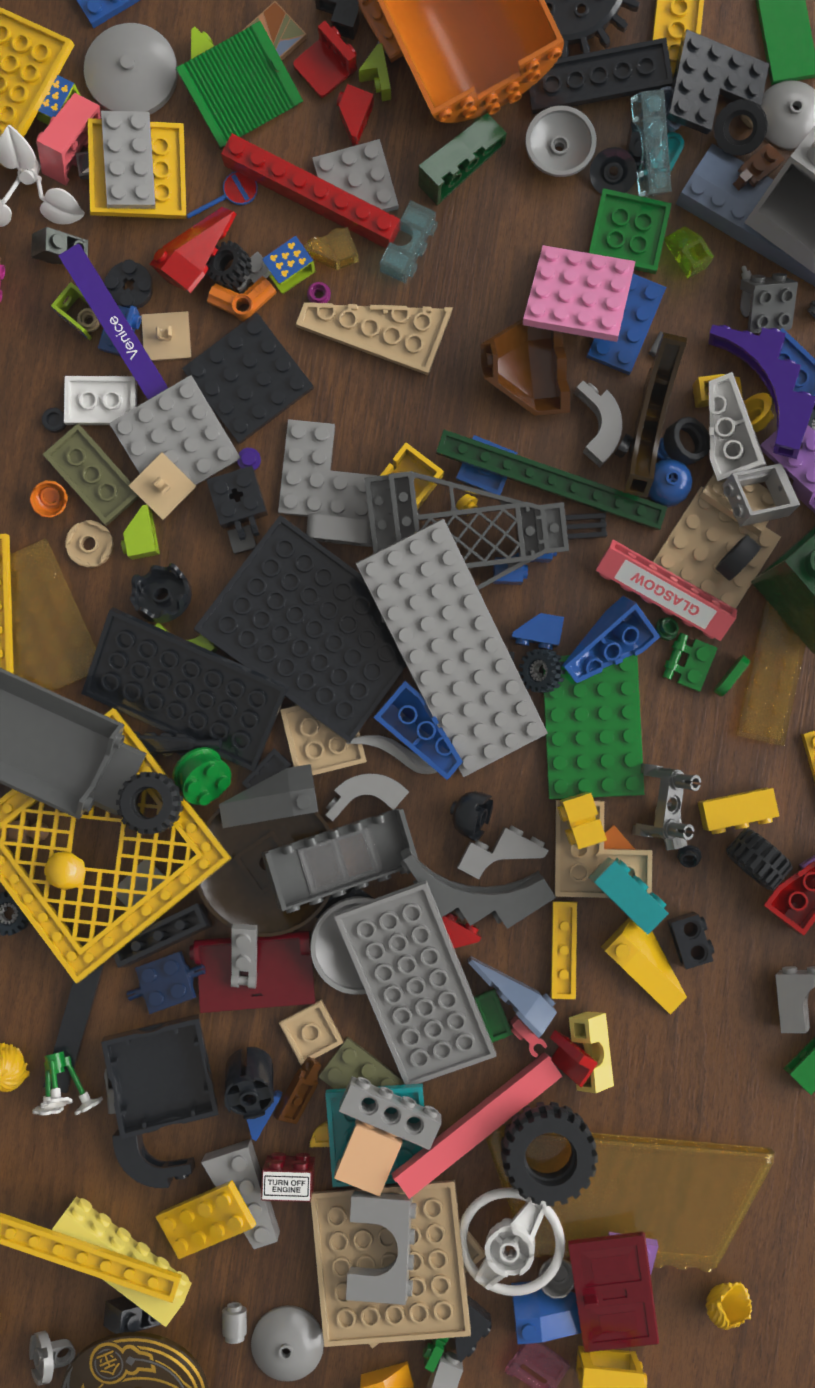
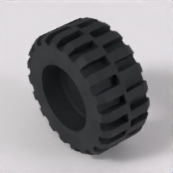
M537 1102V1107L531 1109L528 1105L523 1108L524 1113L521 1115L516 1113L512 1117V1124H507L504 1129L505 1136L501 1139V1158L506 1177L509 1178L511 1186L514 1189H518L519 1195L524 1199L530 1197L532 1203L540 1205L541 1201H545L546 1206H554L556 1201H560L561 1205L569 1203L567 1198L573 1196L574 1199H577L581 1196L580 1189L583 1187L587 1190L591 1184L590 1176L595 1177L597 1170L595 1163L598 1162V1154L595 1149L596 1143L587 1124L584 1123L578 1113H573L571 1108L565 1105L563 1108L559 1107L556 1102H550V1105H544V1102ZM545 1133H556L566 1137L572 1149L571 1156L565 1166L552 1173L538 1172L532 1169L526 1161V1149L531 1141Z

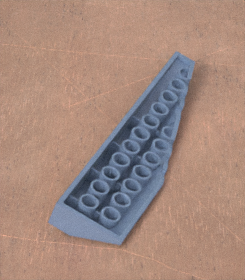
M712 144L691 175L676 204L815 286V274L744 223L773 182V179L767 176L755 187L748 183L738 191L733 182L740 175L738 169L744 162Z

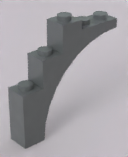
M409 847L400 852L403 861L400 862L407 874L412 872L416 878L413 883L417 884L427 880L441 917L455 909L461 921L466 919L470 926L492 913L497 923L503 922L508 929L556 898L539 871L524 879L505 885L489 887L469 886L450 881L434 873L419 861Z

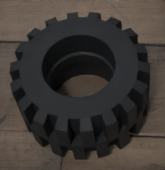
M141 772L139 775L131 776L129 781L126 780L122 784L124 788L118 791L120 799L116 800V805H119L120 810H117L118 816L121 815L123 817L121 821L124 825L127 824L130 830L138 831L140 834L161 833L166 829H170L173 823L178 821L180 818L178 816L179 812L183 810V806H181L183 796H180L179 792L181 790L179 786L174 784L175 781L172 778L155 772ZM148 788L156 789L163 801L161 811L152 818L145 817L138 808L139 796Z
M744 828L726 849L728 857L739 868L769 890H774L793 869L790 861L775 846L751 829Z

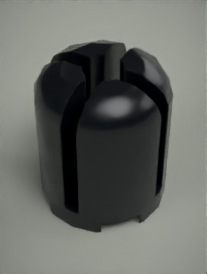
M247 1047V1067L245 1066V1054L242 1048L234 1051L228 1058L225 1067L224 1101L229 1113L232 1110L236 1114L243 1115V1119H256L265 1115V1110L271 1106L272 1102L274 1103L273 1063L266 1051L257 1047Z

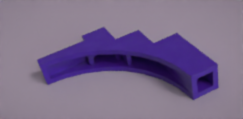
M712 325L709 333V344L727 350L742 359L758 374L768 389L773 400L777 418V436L773 453L797 459L815 405V396L805 391H794L801 365L789 359H779L786 333L776 328L767 329L762 327L758 336L750 331L741 332L733 330L726 325Z

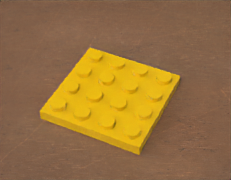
M88 118L90 215L186 219L184 123L150 122L155 209L107 208L102 119Z

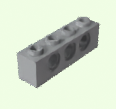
M351 1076L340 1101L339 1112L430 1150L442 1124L441 1114L437 1109L431 1106L423 1107L408 1096L400 1097L395 1095L387 1087L381 1086L379 1088L374 1086L363 1077L355 1078ZM372 1098L375 1102L373 1104H366L363 1102V1099ZM393 1107L397 1109V1112L389 1114L385 1110ZM411 1117H417L420 1119V1121L417 1123H411L408 1121V1119Z

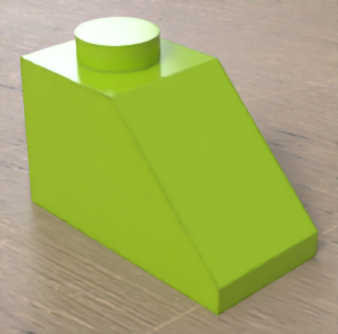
M147 504L142 505L123 532L124 540H121L123 553L127 554L132 560L160 555L152 509Z

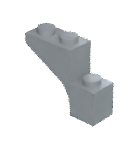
M511 825L509 829L503 827L491 852L488 851L489 846L479 840L475 843L469 841L457 868L480 879L484 870L497 860L544 858L548 850L543 847L545 844L543 841L533 836L529 840L522 836L524 833L522 830Z

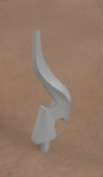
M365 735L354 737L350 743L380 748L396 757L417 773H437L435 769L417 754L391 738L380 735Z

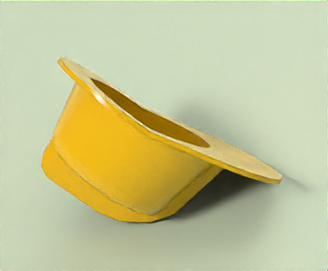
M757 393L743 401L755 432L763 430L774 418L771 411L772 398L769 394Z

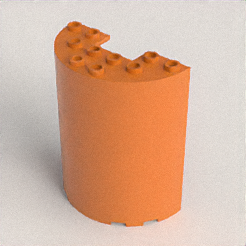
M378 0L433 117L443 123L463 122L487 113L493 115L505 104L517 102L521 99V94L535 85L562 55L564 40L545 0Z

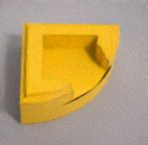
M328 1121L315 1129L310 1140V1147H330Z

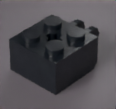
M249 466L207 479L206 481L221 527L225 529L235 526L239 539L242 541L245 540L246 534L241 523L250 521L252 534L254 536L260 535L255 519L267 516L268 511L254 468ZM236 494L243 495V497H240L241 501L236 502L233 497Z

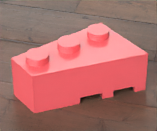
M74 93L56 117L53 116L48 127L44 132L39 133L36 140L42 174L65 186L70 180L67 177L72 165L77 167L76 153H79L83 146L88 147V118L101 119L100 106Z

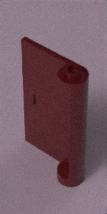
M310 931L289 932L270 937L257 936L256 989L248 988V986L239 985V988L231 987L232 937L194 940V945H190L189 948L190 959L194 960L197 966L204 965L205 968L198 971L206 970V974L198 976L200 1013L315 1004ZM240 971V976H248V972Z

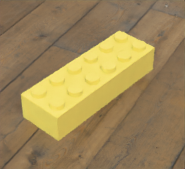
M77 1196L53 1227V1231L182 1275L173 1303L104 1280L166 1327L186 1299L192 1284L187 1275L181 1271L177 1272L170 1267L166 1259L157 1257L150 1252V1248L146 1244L138 1243L134 1240L126 1229L118 1228L114 1225L109 1216L97 1212L92 1208L89 1201L83 1198L80 1199Z

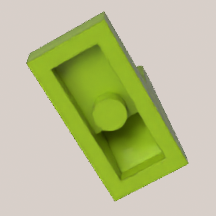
M380 43L376 45L360 67L359 81L374 80L376 93L380 92L382 101L391 100V87L383 45Z

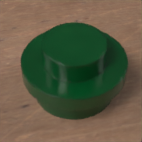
M667 617L661 618L656 622L655 630L661 639L670 641L677 636L679 626L673 618Z

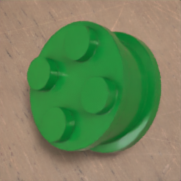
M201 747L181 755V759L174 767L172 779L175 781L174 784L179 786L184 798L188 802L204 806L217 799L230 786L231 770L214 749Z

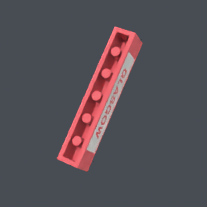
M612 540L596 568V571L604 579H612L619 583L624 590L628 592L633 591L640 595L641 599L645 602L654 603L661 607L662 611L666 614L679 617L684 624L700 629L708 638H716L721 641L736 620L737 609L615 540Z

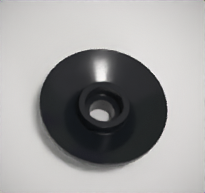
M610 147L599 152L590 167L591 183L600 194L603 188L626 193L633 186L637 176V165L633 156L625 149L619 147ZM613 166L618 168L616 175H612L609 171Z

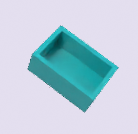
M608 857L588 878L646 934H649L669 914L664 909L667 904L653 892L649 894L646 891L649 887L639 877L635 875L631 877L628 874L631 869L618 858L613 860Z

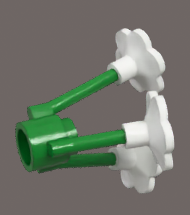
M64 1051L44 1056L45 1096H43L41 1106H37L32 1110L33 1114H58L64 1110V1106L73 1103L69 1097H61V1091L57 1084L56 1074L65 1072L64 1066L67 1067L80 1093L79 1098L82 1104L74 1112L75 1115L91 1109L103 1100L102 1097L91 1099L88 1092L84 1091L72 1066L70 1056L65 1057Z

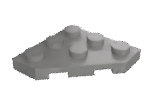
M380 139L312 158L317 177L385 212L399 209Z

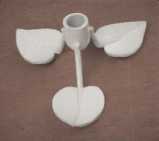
M8 125L0 135V163L9 169L17 168L18 176L2 200L0 199V227L7 225L11 220V209L5 203L9 200L20 182L26 185L37 182L39 198L44 201L40 206V212L49 221L56 224H71L80 220L85 212L70 193L60 188H52L44 196L41 185L42 177L38 175L41 166L35 157L33 149L17 130Z

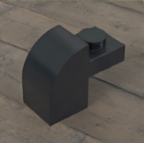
M315 0L316 9L333 14L331 27L334 26L341 36L354 40L360 22L358 0Z

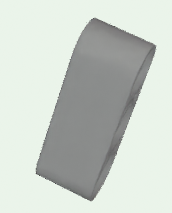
M308 514L306 534L315 541L364 547L373 546L370 520Z

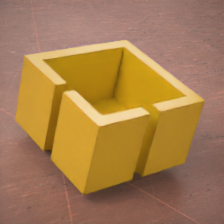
M405 443L393 458V465L389 463L380 476L413 471L442 479L444 471L408 443ZM420 479L414 480L417 510L437 484Z
M590 792L559 800L561 806H558L557 809L561 821L567 822L569 829H566L565 833L569 844L574 845L577 849H582L607 840L600 819L596 820L595 815L598 812Z

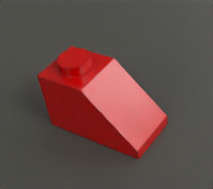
M347 84L345 91H341L338 96L337 106H339L340 118L352 146H356L373 110L374 94Z

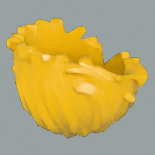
M5 1042L0 1043V1091L11 1092L30 1076V1071H26L28 1064L24 1062L20 1049L13 1047L12 1044H5Z
M735 1281L733 1283L716 1285L707 1296V1315L710 1321L718 1328L729 1330L739 1327L745 1323V1320L751 1319L752 1301L749 1299L748 1289L741 1282Z

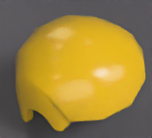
M66 851L57 852L52 855L44 868L47 881L54 887L63 890L76 888L83 881L86 873L83 860L73 853Z

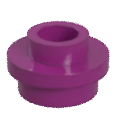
M323 282L311 284L307 291L309 301L311 303H328L331 297L330 288ZM317 292H322L323 296L321 298L315 297V294Z

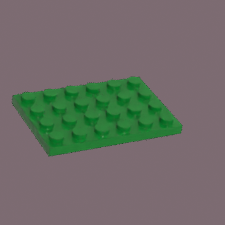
M570 655L561 656L562 659L559 662H565ZM631 655L623 659V662L603 668L602 672L579 683L574 682L567 671L565 674H561V677L564 678L563 682H558L561 686L554 688L555 691L543 692L545 728L548 733L545 735L548 799H564L584 792H590L592 797L645 795L644 773H641L643 754L638 656ZM542 665V677H544L546 670Z

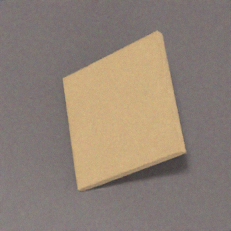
M188 311L141 315L143 347L152 361L191 359Z
M163 452L129 485L163 520L197 487Z

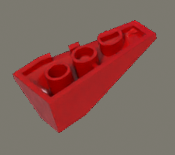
M219 208L155 253L150 265L169 284L191 293L205 276L208 270L206 266L210 256L214 257L218 249L215 246L218 240L226 236L237 214L227 208Z
M815 861L778 885L763 905L781 922L803 936L815 922Z

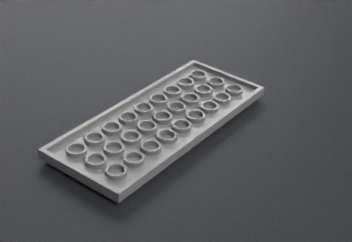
M444 519L355 563L432 716H436L439 721L437 724L438 728H443L463 762L458 769L463 777L548 734Z

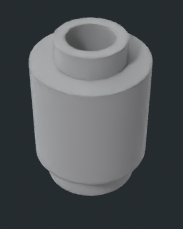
M232 1302L227 1304V1307L222 1310V1335L225 1337L226 1343L238 1344L245 1340V1335L247 1334V1309L239 1302Z

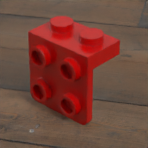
M323 21L318 26L319 40L293 62L294 69L321 98L326 97L357 70V53L349 43L346 45L341 39L339 31L334 26L330 27L326 21Z

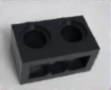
M691 912L667 920L680 964L684 969L687 970L713 961L714 947L711 940L706 938L704 931L707 930V925L703 916L700 917L699 914ZM692 922L694 925L693 931L685 934L683 931L684 925ZM699 945L701 948L700 954L692 957L691 949Z

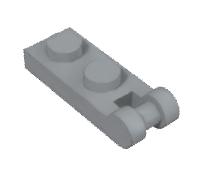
M233 924L231 987L239 988V985L248 986V988L256 989L257 925ZM240 971L248 972V976H240Z

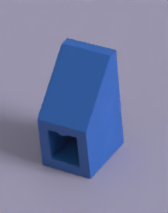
M540 613L513 631L510 639H515V644L529 646V642L539 644L538 648L552 650L553 647L559 646L564 617Z

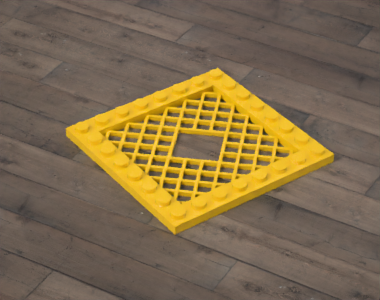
M114 708L108 711L105 716L124 724L122 735L125 736L123 743L146 753L137 775L141 772H155L167 775L118 711ZM148 788L142 792L141 803H138V807H140V812L143 815L145 807L156 808L157 815L159 814L163 804L160 793L153 788ZM14 789L0 798V882L75 983L81 982L232 859L184 796L183 801H181L183 810L179 812L178 816L180 818L178 821H175L171 827L170 841L158 840L159 833H155L153 839L141 838L142 834L138 833V831L136 838L124 837L126 825L123 824L122 819L110 818V812L107 811L105 817L93 816V805L89 814L82 815L81 818L121 822L115 870L85 867V871L98 872L96 886L84 885V876L83 881L76 887L78 888L77 901L65 900L66 890L61 889L60 900L50 899L48 895L50 885L52 884L47 879H34L35 867L46 865V863L36 862L38 848L49 849V858L54 855L55 850L71 853L76 818L66 813H61L58 809H55V812L43 811L44 803L39 802L38 810L29 809L38 800ZM147 792L157 805L146 804ZM26 812L38 814L36 827L24 826ZM43 814L55 815L53 829L41 828ZM21 816L19 825H10L14 820ZM59 816L71 817L69 831L58 830ZM7 828L19 829L17 842L5 841ZM24 829L35 831L34 844L22 843ZM176 829L187 843L175 842ZM40 831L52 832L50 846L39 845ZM57 833L69 834L67 848L55 847ZM124 840L136 841L134 855L122 854ZM141 842L153 843L151 857L139 856ZM157 843L170 845L168 859L156 857ZM7 845L16 846L15 855ZM174 845L187 847L185 860L173 859ZM21 847L33 848L31 861L20 860ZM192 849L196 855L190 859ZM122 857L134 858L132 872L120 871ZM138 859L151 860L149 874L137 873ZM155 861L168 862L166 876L153 875ZM172 863L184 864L171 874ZM21 864L31 865L29 874ZM102 873L115 874L113 888L101 887ZM119 875L131 876L130 890L118 888ZM136 876L148 878L147 891L134 890ZM153 878L165 879L152 890ZM36 883L45 884L44 894ZM83 888L95 889L94 903L82 902ZM100 890L112 891L111 905L98 904ZM117 892L129 893L128 907L115 906ZM134 894L146 895L133 905ZM50 902L59 903L58 913ZM64 904L76 905L74 919L63 918ZM81 906L93 907L91 921L79 919ZM98 908L110 909L108 922L96 921ZM115 909L126 911L113 922ZM65 922H73V923H74V925H73V933H72V931L69 929V927L66 925ZM79 923L91 924L89 938L77 937ZM96 925L108 926L94 937ZM79 941H84L88 943L82 946Z

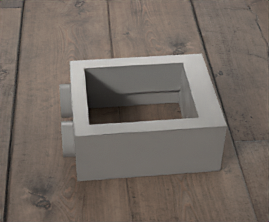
M780 463L732 473L722 485L724 494L730 502L733 515L740 527L790 516L800 506L784 467ZM765 482L776 507L752 512L742 486Z

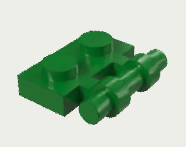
M680 633L677 641L673 642V651L669 661L666 660L664 668L666 669L662 677L671 680L675 672L680 674L677 684L700 692L718 648L697 639L693 640L691 647L687 646L686 642L689 636ZM682 653L687 654L683 667L678 665Z

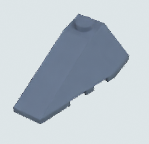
M470 956L467 960L472 968L490 987L496 989L497 994L505 1003L513 1006L516 1015L539 1038L557 1013L553 1007L556 1004L547 993L542 996L536 989Z

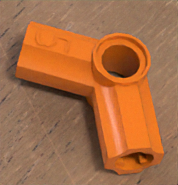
M263 276L242 294L215 283L208 293L207 303L236 316L238 320L244 322L254 315L277 292L272 284ZM242 304L249 305V308L244 312L238 310Z

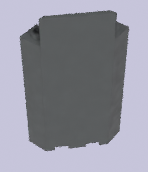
M0 668V783L77 819H80L85 811L89 812L93 805L117 816V810H120L119 805H116V800L120 799L118 791L124 788L122 784L126 780L129 781L131 776L137 775L146 756L145 752L123 743L125 736L122 735L124 724Z

